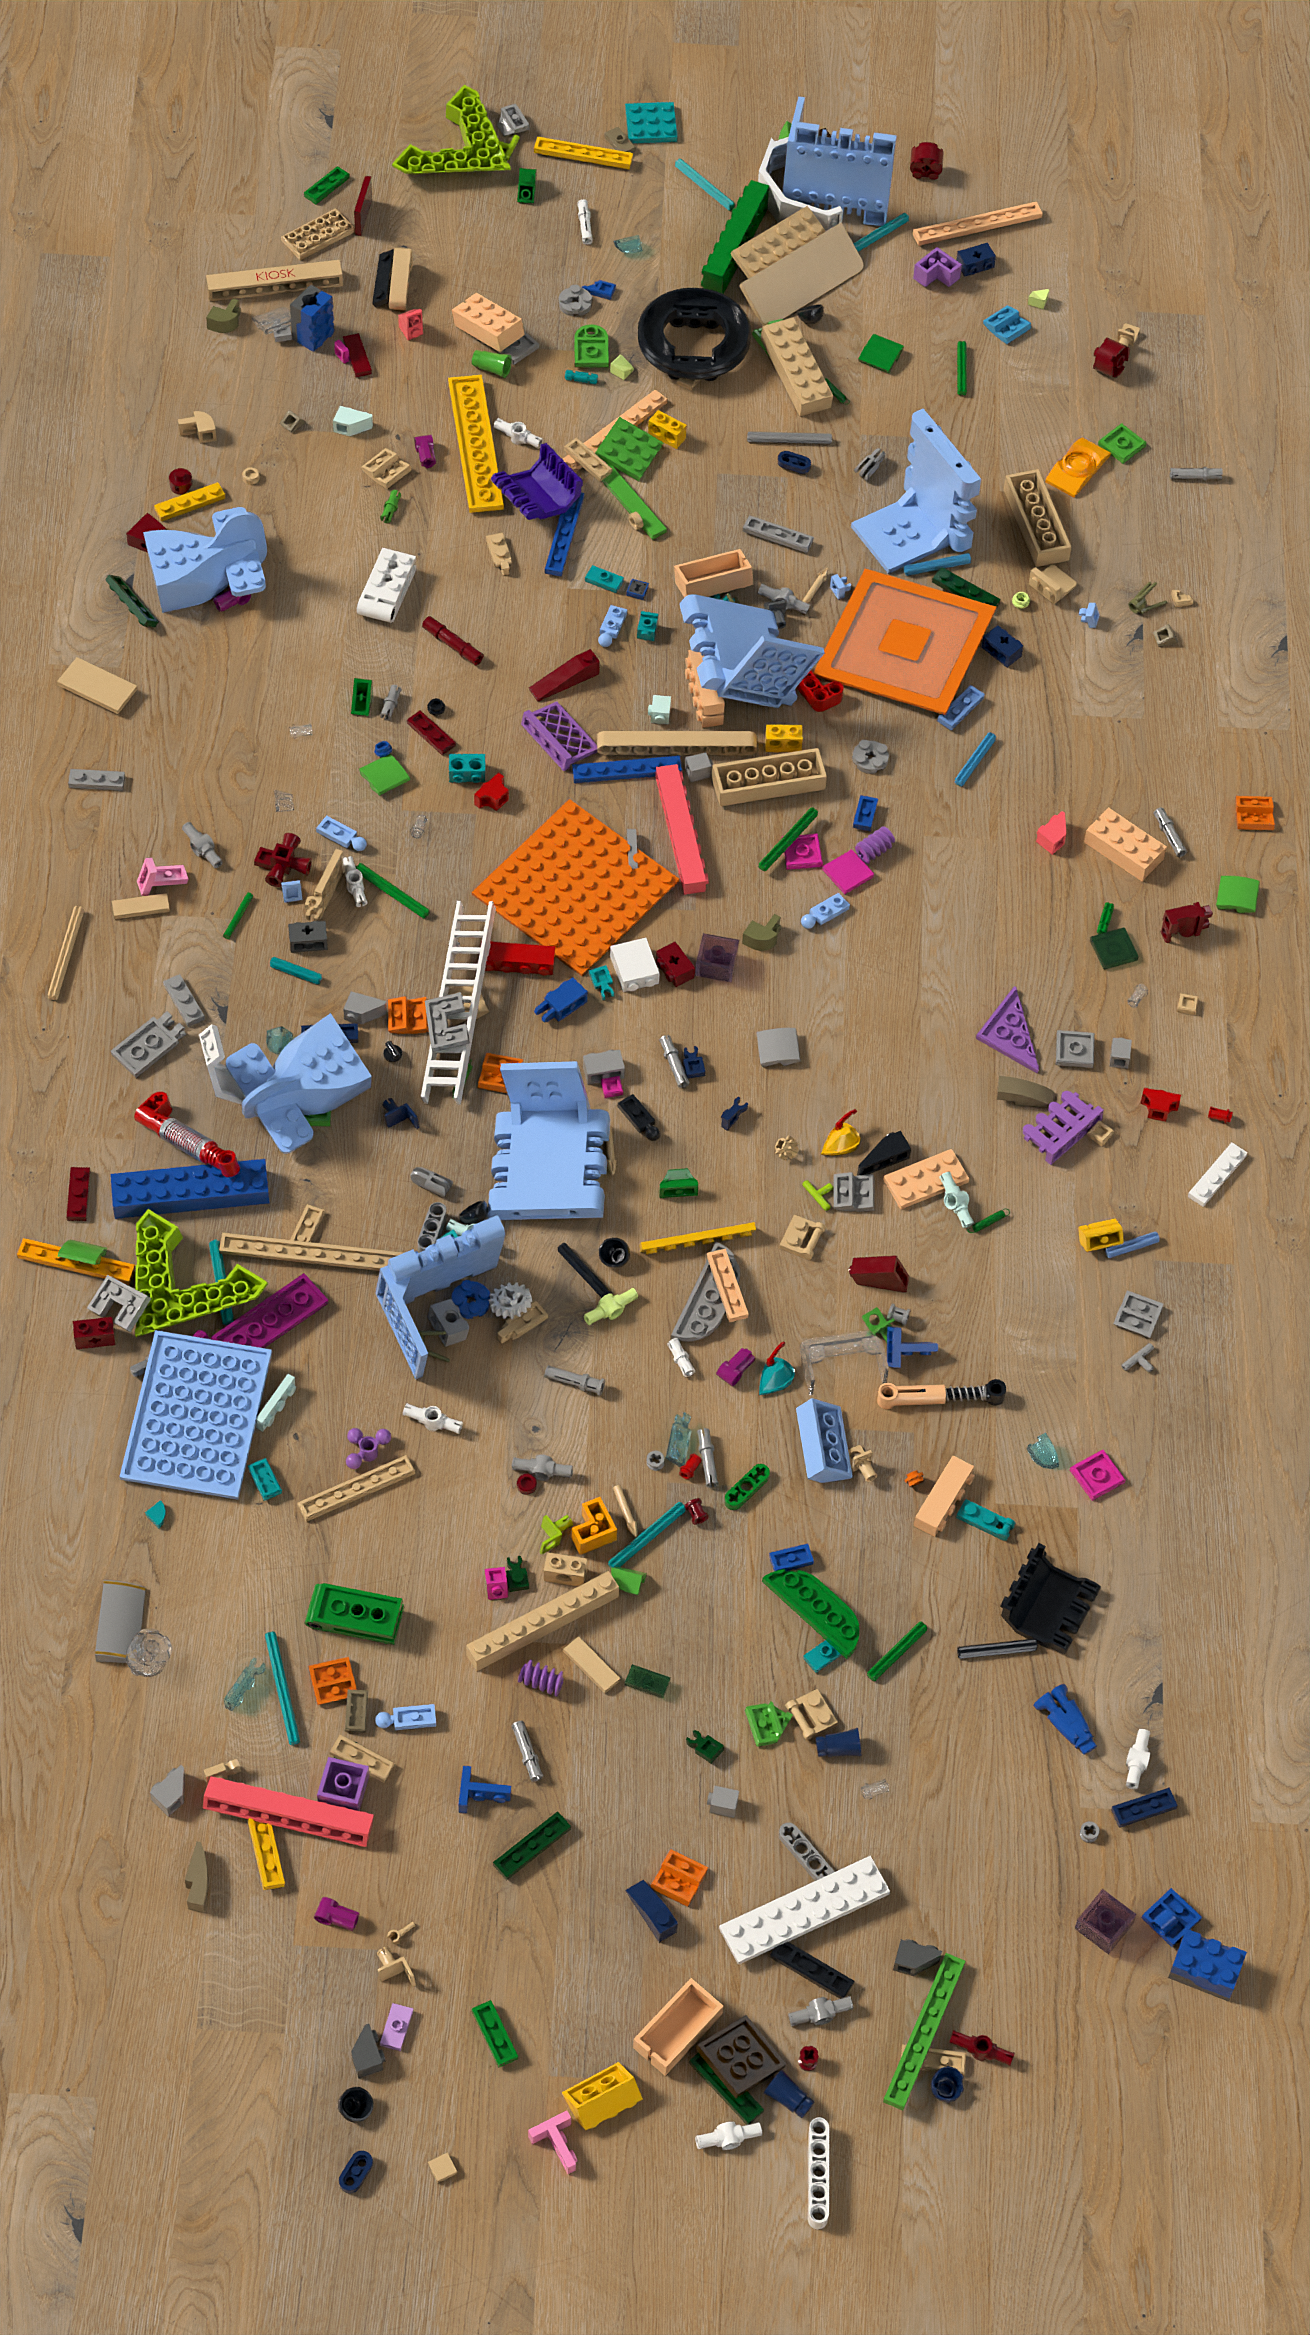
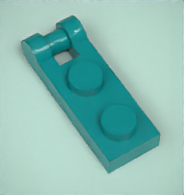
M967 1499L963 1502L956 1516L957 1519L1003 1541H1007L1010 1536L1009 1531L1013 1530L1016 1522L1011 1518L1002 1517ZM1000 1525L1003 1526V1528L998 1529L997 1526Z

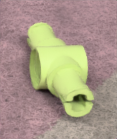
M631 1288L621 1295H605L600 1299L597 1308L584 1314L585 1322L591 1325L602 1318L606 1319L608 1317L610 1320L617 1318L622 1314L625 1305L638 1299L636 1290Z

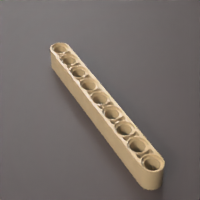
M602 731L597 734V751L601 755H697L705 752L707 755H753L757 752V737L751 731Z

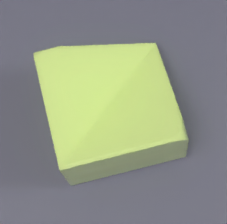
M1049 289L1033 291L1029 295L1028 305L1044 309L1049 297Z
M621 354L610 365V372L623 380L634 370L633 366Z

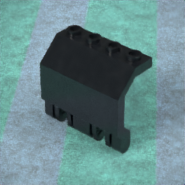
M1038 1543L1035 1549L1031 1548L1027 1556L1029 1560L1027 1565L1023 1564L1018 1573L1020 1576L1018 1581L1014 1580L1009 1589L1011 1592L1010 1596L1004 1597L1000 1605L1003 1608L1001 1616L1017 1634L1027 1639H1036L1037 1644L1045 1648H1051L1061 1654H1066L1073 1639L1060 1631V1629L1072 1634L1078 1632L1090 1610V1606L1078 1599V1596L1094 1602L1101 1586L1088 1578H1077L1053 1566L1044 1556L1046 1546Z

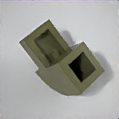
M232 298L226 310L213 306L206 317L207 329L218 333H228L235 330L239 326L238 317L241 313L239 300Z
M774 914L766 926L752 920L743 932L742 944L758 951L773 948L777 944L778 933L782 927L780 925L781 917Z

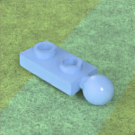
M610 605L600 628L599 634L601 635L598 638V642L602 647L610 646L612 638H617L627 616V609Z
M327 815L316 828L317 833L345 848L352 844L356 851H363L367 846V842L363 837H357V831Z
M837 893L811 908L809 914L801 918V924L806 929L814 927L816 921L823 925L849 910L850 904Z
M434 1704L393 1708L394 1715L380 1712L375 1718L376 1725L380 1728H387L393 1723L395 1730L436 1727Z

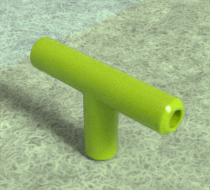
M514 135L510 144L499 141L502 149L506 150V161L510 159L520 139L518 135Z
M808 1180L802 1183V1186L825 1211L831 1208L829 1203L822 1197L833 1190L831 1183H828L819 1190H816Z

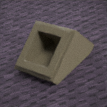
M289 410L279 424L293 433L304 425L305 421Z
M1169 624L1153 632L1159 647L1178 643L1174 630Z

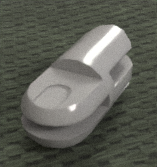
M877 448L857 465L854 472L858 473L860 471L859 475L861 477L866 474L864 479L867 481L879 468V464L885 458L886 453L883 451L880 454L881 449Z
M423 1167L414 1168L410 1174L413 1183L441 1197H445L453 1185L452 1180Z

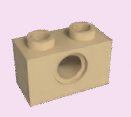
M547 1552L544 1566V1581L572 1586L584 1584L587 1572V1558Z

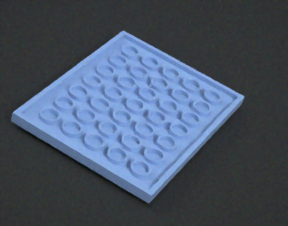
M155 1330L121 1468L120 1480L238 1500L272 1350Z

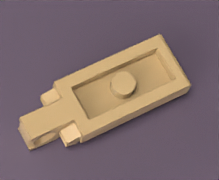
M503 533L486 536L494 567H500L503 576L509 575V565L512 562Z
M537 1301L531 1304V1308H527L526 1313L521 1312L520 1317L514 1315L513 1319L509 1318L505 1321V1324L502 1326L503 1329L497 1332V1339L501 1344L510 1338L512 1340L519 1338L548 1319V1314Z

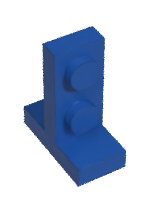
M887 1327V1366L901 1368V1355H913V1352H919V1355H931V1352L938 1351V1343L901 1342V1328Z
M463 1766L458 1804L459 1813H467L469 1798H473L476 1801L494 1800L497 1803L511 1801L510 1785L471 1782V1766Z

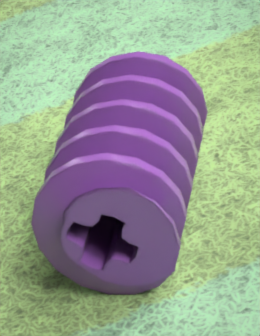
M881 827L873 834H870L868 838L858 842L855 846V851L859 858L865 864H868L876 856L879 857L881 852L885 853L887 849H891L895 838L888 828Z
M531 1659L527 1664L525 1663L520 1671L518 1682L521 1683L524 1680V1684L527 1686L532 1682V1688L536 1689L539 1686L540 1691H544L547 1688L548 1694L551 1695L555 1691V1696L557 1697L563 1685V1671L555 1675V1668L549 1673L547 1665L541 1670L539 1662L534 1667L532 1666L533 1660Z

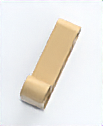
M394 248L389 295V309L406 311L410 271H412L413 266L412 249Z

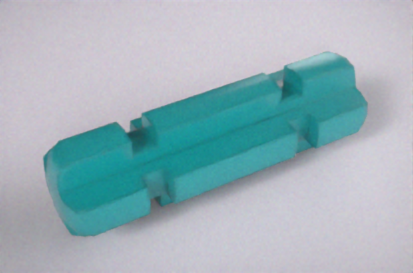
M566 370L565 379L597 384L598 375Z

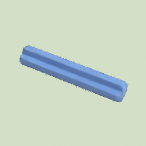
M1157 1232L1145 1234L1124 1241L1123 1244L1105 1248V1254L1108 1258H1112L1158 1243L1160 1237Z

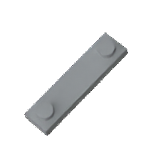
M750 515L743 526V532L805 553H808L814 541L813 536Z

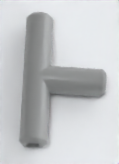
M1148 1343L1122 1364L1123 1370L1127 1371L1138 1362L1147 1372H1151L1154 1367L1144 1357L1154 1350V1346Z

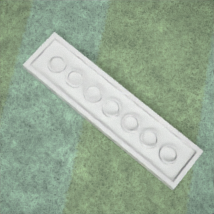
M868 1856L720 1925L719 1930L737 1964L740 1965L785 1942H789L889 1895L890 1890L871 1856Z

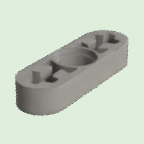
M627 829V841L630 845L628 865L632 869H637L638 863L633 860V856L637 853L636 829Z

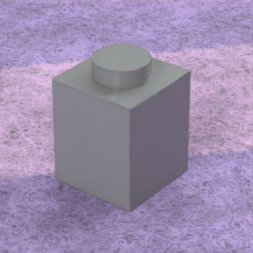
M706 752L685 757V770L690 782L711 777L713 761L708 758Z
M1113 1038L1109 1067L1128 1069L1132 1040Z
M714 1786L713 1793L709 1792L707 1805H710V1813L734 1818L739 1791Z

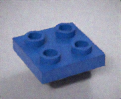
M1172 1888L1141 1917L1171 1947L1183 1938L1186 1928L1191 1930L1202 1919Z

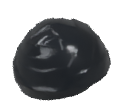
M822 304L797 310L798 317L805 324L819 322L824 314Z
M484 1200L470 1205L459 1214L460 1221L466 1225L484 1221L488 1216L487 1203Z
M612 1237L604 1240L600 1245L599 1259L607 1267H622L629 1261L630 1249L624 1240Z
M361 2087L348 2088L338 2100V2110L346 2120L353 2123L362 2122L372 2113V2096Z

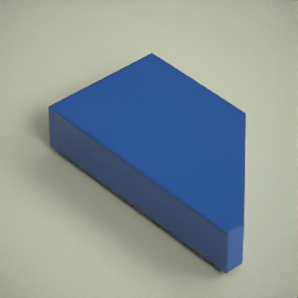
M599 280L594 282L593 285H585L582 288L586 289L593 296L611 300L616 290V284Z

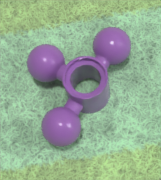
M353 1428L349 1430L347 1438L350 1443L359 1444L360 1452L358 1454H349L346 1458V1465L350 1469H357L361 1466L362 1459L368 1462L375 1460L378 1456V1445H385L390 1442V1431L380 1429L377 1431L375 1438L371 1436L363 1438V1433L360 1429ZM367 1447L373 1448L372 1450H369V1451L365 1450V1448H367Z

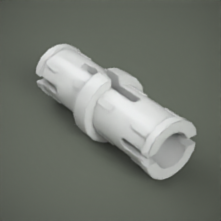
M678 1338L670 1340L667 1345L674 1356V1362L680 1367L683 1376L689 1377L693 1375L695 1369L689 1360V1354L684 1351Z

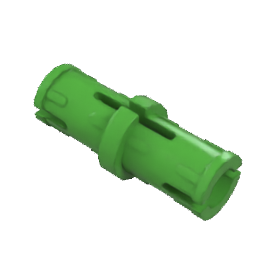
M397 490L391 491L388 501L384 504V511L380 517L381 521L386 517L384 523H390L394 512L398 509L397 504L401 498V493L399 492L397 495Z

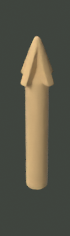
M829 568L818 573L819 576L802 600L803 602L809 604L823 581L826 582Z
M610 1126L609 1141H606L607 1167L610 1173L614 1175L617 1160H615L612 1127Z
M616 1485L613 1489L626 1520V1525L628 1526L626 1528L636 1538L637 1521L633 1519L621 1486Z

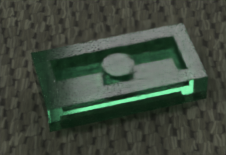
M632 1664L625 1680V1686L664 1699L671 1677Z

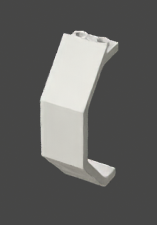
M771 137L759 169L758 182L770 185L768 210L778 223L807 206V204L786 198L770 176L772 171L785 167L789 137L774 141ZM808 205L825 231L842 222L843 210L840 206L830 210H822Z
M211 1024L199 1036L215 1096L242 1105L246 1097L231 1076L226 1065L219 1063L225 1058L218 1027Z

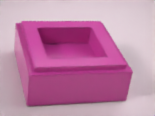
M340 339L335 341V355L344 364L349 362V349Z
M620 1076L601 1079L604 1098L623 1095Z

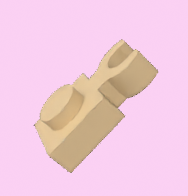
M234 1759L225 1765L221 1763L205 1769L204 1776L207 1785L211 1776L227 1779L228 1775L241 1772L238 1759Z

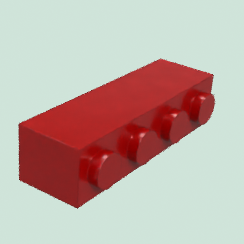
M490 941L485 971L531 973L543 976L553 975L555 946Z

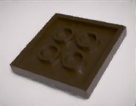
M747 2015L699 2043L696 2047L698 2053L735 2098L775 2075L786 2066L784 2060Z

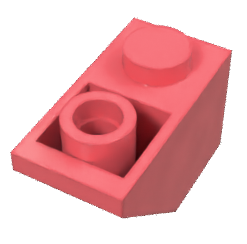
M413 309L398 315L399 328L407 340L423 335L421 309Z
M1061 811L1058 815L1052 816L1050 821L1045 826L1042 825L1037 831L1036 842L1052 855L1065 844V812Z

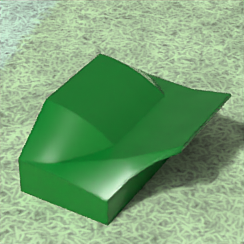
M688 1168L668 1170L663 1181L659 1184V1198L698 1196V1180L692 1176Z

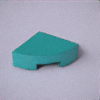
M161 1500L145 1512L146 1517L158 1529L163 1525L166 1515L165 1507Z

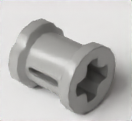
M891 1304L886 1320L889 1321L894 1318L895 1321L906 1326L911 1310H904L895 1307V1304Z

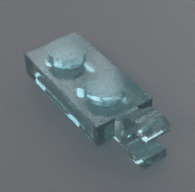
M686 1412L683 1413V1417L677 1414L674 1418L675 1423L672 1424L666 1459L678 1467L685 1465L692 1432L688 1428L691 1416Z
M256 1658L250 1661L249 1667L246 1666L224 1698L226 1709L233 1711L235 1706L238 1707L242 1703L244 1693L250 1690L255 1683L254 1676L265 1671V1663H262L257 1668L254 1666L257 1663Z

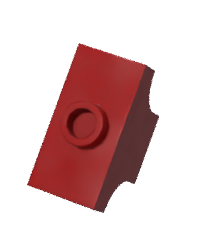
M499 772L488 782H485L474 794V805L479 809L488 806L497 811L509 801V789L504 787V776Z
M1144 1088L1140 1104L1147 1107L1148 1118L1166 1122L1170 1112L1178 1111L1181 1095L1164 1090Z

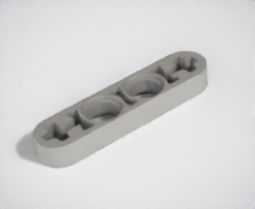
M785 1823L780 1827L779 1838L814 1881L824 1877L822 1874L823 1870L825 1876L835 1872L793 1823ZM785 1830L788 1832L793 1831V1839L789 1835L784 1836ZM803 1844L808 1850L806 1853L801 1854L796 1851V1847ZM812 1860H817L820 1862L821 1867L819 1869H812L809 1863Z

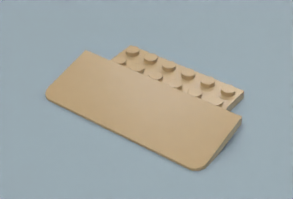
M808 205L730 253L748 278L739 287L753 312L764 326L768 325L769 321L788 317L861 272L864 266L842 222L825 231Z

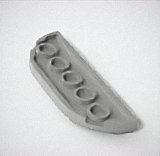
M715 1242L711 1252L726 1249L739 1285L740 1268L734 1258V1254L724 1245ZM708 1259L671 1334V1339L678 1338L679 1341L685 1342L703 1339L719 1327L726 1314Z

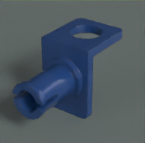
M388 1098V1101L385 1100L382 1106L388 1112L385 1114L386 1126L388 1128L408 1118L414 1127L419 1129L418 1117L407 1103L398 1107L392 1098Z

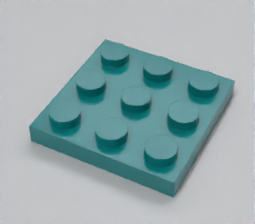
M674 102L625 103L628 139L632 143L677 142Z

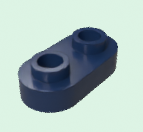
M782 451L778 455V465L784 469L800 474L807 473L811 469V460L806 456L790 451Z
M357 2151L354 2153L340 2174L339 2186L342 2191L354 2193L361 2187L373 2167L372 2156L367 2151ZM360 2161H364L366 2165L364 2167L358 2166V2163ZM353 2180L354 2184L349 2186L346 2182Z

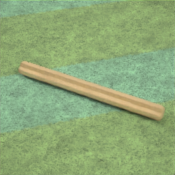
M75 906L71 915L48 991V999L50 1000L58 999L84 914V908L81 906Z

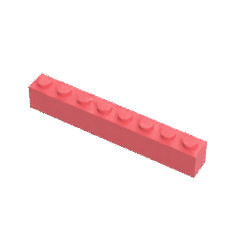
M677 764L656 767V782L683 893L686 895L705 892L709 879L708 874L704 873L703 870L705 869L704 859L700 858L701 846L696 842L698 840L697 830L693 829L692 826L694 825L693 814H689L691 807L690 801L686 800L685 797L687 796L686 786L682 785L683 773L679 771Z
M212 1776L208 1782L203 1800V1809L245 1819L251 1818L254 1821L363 1847L367 1846L373 1826L374 1815L364 1811L360 1812L346 1807L330 1805L325 1802L309 1800L304 1797L292 1796L283 1792H275L262 1787H254Z

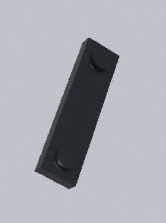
M394 249L379 254L372 302L375 308L389 303Z
M785 1942L775 1947L770 1954V1958L839 1999L845 1998L854 1985V1980L790 1942Z

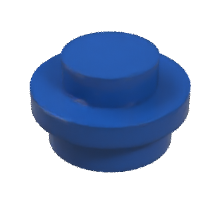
M382 741L375 745L374 752L376 756L384 757L390 754L393 749L387 741Z

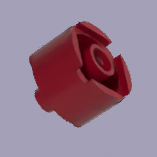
M931 142L919 143V146L916 148L914 146L911 150L910 159L912 176L916 179L921 177L931 180L938 179L943 170V149L941 148L940 150L937 144Z
M1106 337L1102 345L1094 351L1095 362L1093 369L1117 378L1125 368L1123 366L1124 361L1128 362L1130 355L1129 347Z

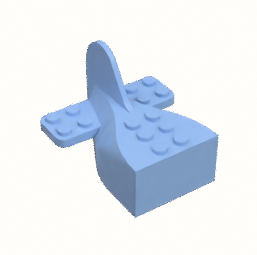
M237 507L213 514L212 520L216 532L215 537L176 530L143 532L162 613L207 602L228 586H230L232 595L237 597L265 590L266 582L261 564L267 555V544L261 519L256 514L247 512L245 508Z
M331 1013L290 1041L281 1051L273 1067L261 1048L255 1043L248 1044L226 1059L228 1071L246 1097L242 1102V1114L245 1118L258 1117L278 1149L284 1154L291 1153L313 1138V1129L304 1115H316L332 1111L371 1088V1074Z

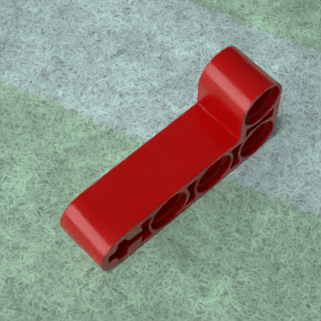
M811 670L796 687L809 705L817 712H823L840 704L843 699L844 686L842 683L833 681L823 686Z

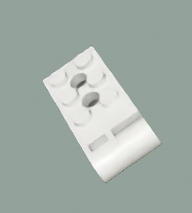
M382 548L359 599L357 614L389 623L394 622L415 574L416 565L414 564L416 556Z

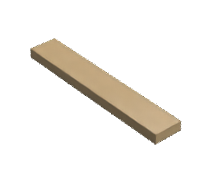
M405 1455L302 1500L297 1505L307 1522L415 1474V1469L408 1456Z

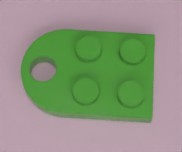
M585 325L576 331L574 337L575 367H609L608 334L605 329L598 325Z

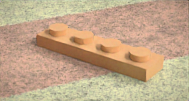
M726 1249L707 1253V1259L729 1322L748 1318L749 1314Z

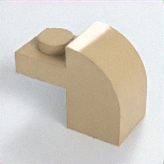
M194 411V417L178 419L180 436L197 433L199 443L217 441L214 421L207 413Z

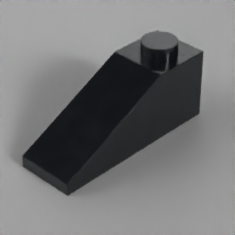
M898 1131L887 1134L858 1165L857 1176L868 1175L909 1159L911 1147L902 1132Z

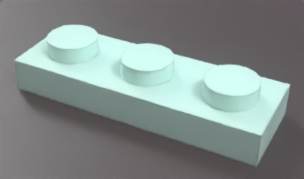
M287 1374L257 1416V1429L263 1432L267 1426L270 1427L272 1425L275 1414L284 1408L285 1400L288 1396L291 1397L296 1390L295 1377Z

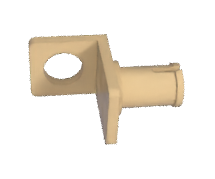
M1125 323L1123 328L1118 330L1119 343L1127 347L1128 345L1134 346L1140 328ZM1131 329L1134 331V333L1128 332L1126 330Z
M861 1445L848 1449L852 1471L860 1469L866 1482L876 1479L877 1474L871 1466L872 1451L864 1452ZM852 1453H859V1455L853 1457V1460L851 1459L850 1455Z
M383 1947L385 1954L382 1949L377 1952V1956L383 1964V1967L378 1969L381 1982L405 1971L412 1986H416L414 1975L404 1956L395 1960L389 1947Z

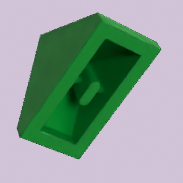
M354 678L351 714L369 716L373 699V682L369 679Z

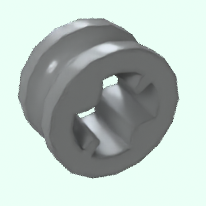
M652 1451L647 1455V1466L651 1470L657 1471L663 1468L665 1461L664 1455L661 1452ZM652 1458L659 1459V1463L652 1462Z
M1090 1821L1085 1822L1080 1830L1081 1839L1086 1843H1092L1097 1840L1099 1835L1098 1825ZM1092 1829L1094 1835H1086V1830Z

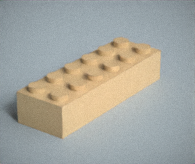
M794 317L762 326L761 341L799 416L831 408L833 394Z
M1039 469L1006 475L1004 492L1035 566L1040 567L1069 561L1071 545Z
M818 748L712 765V781L719 806L820 791L826 788L827 776Z

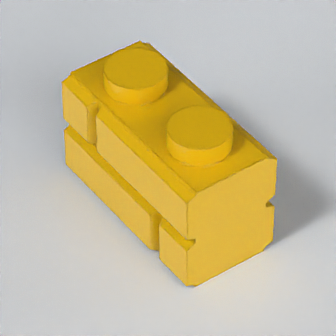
M1115 1218L1078 1227L1079 1241L1086 1252L1124 1243L1122 1226Z

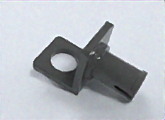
M786 601L765 602L764 609L773 611L778 629L784 628L786 626L784 619Z

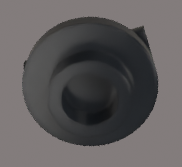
M392 1041L385 1043L384 1058L389 1062L399 1061L402 1058V1049L394 1045Z

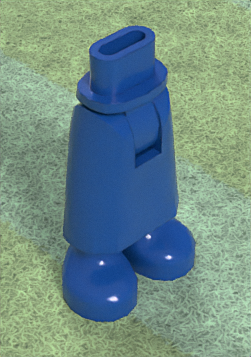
M1061 1684L1055 1687L1051 1693L1047 1692L1040 1697L1033 1706L1036 1710L1047 1709L1050 1712L1047 1716L1050 1722L1071 1744L1075 1745L1076 1749L1079 1748L1083 1755L1097 1747L1093 1741L1094 1736L1091 1734L1089 1726L1074 1699L1069 1701L1067 1698V1686ZM1055 1701H1058L1062 1707H1058Z

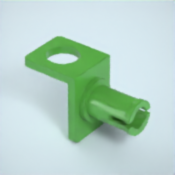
M876 1307L864 1314L862 1319L872 1335L881 1333L887 1343V1327H891L895 1319L892 1318L886 1321L879 1308ZM871 1315L879 1317L880 1322L878 1325L870 1323L869 1318Z

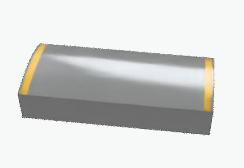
M104 1580L95 1649L96 1662L138 1663L146 1587L127 1582Z

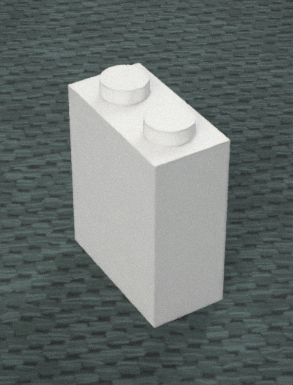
M646 938L611 946L610 957L623 992L635 991L639 988L652 987L655 984H659V971Z

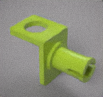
M547 1515L543 1517L541 1527L550 1538L542 1542L541 1554L560 1545L561 1532L573 1526L571 1518L568 1519V1515L555 1522H552Z

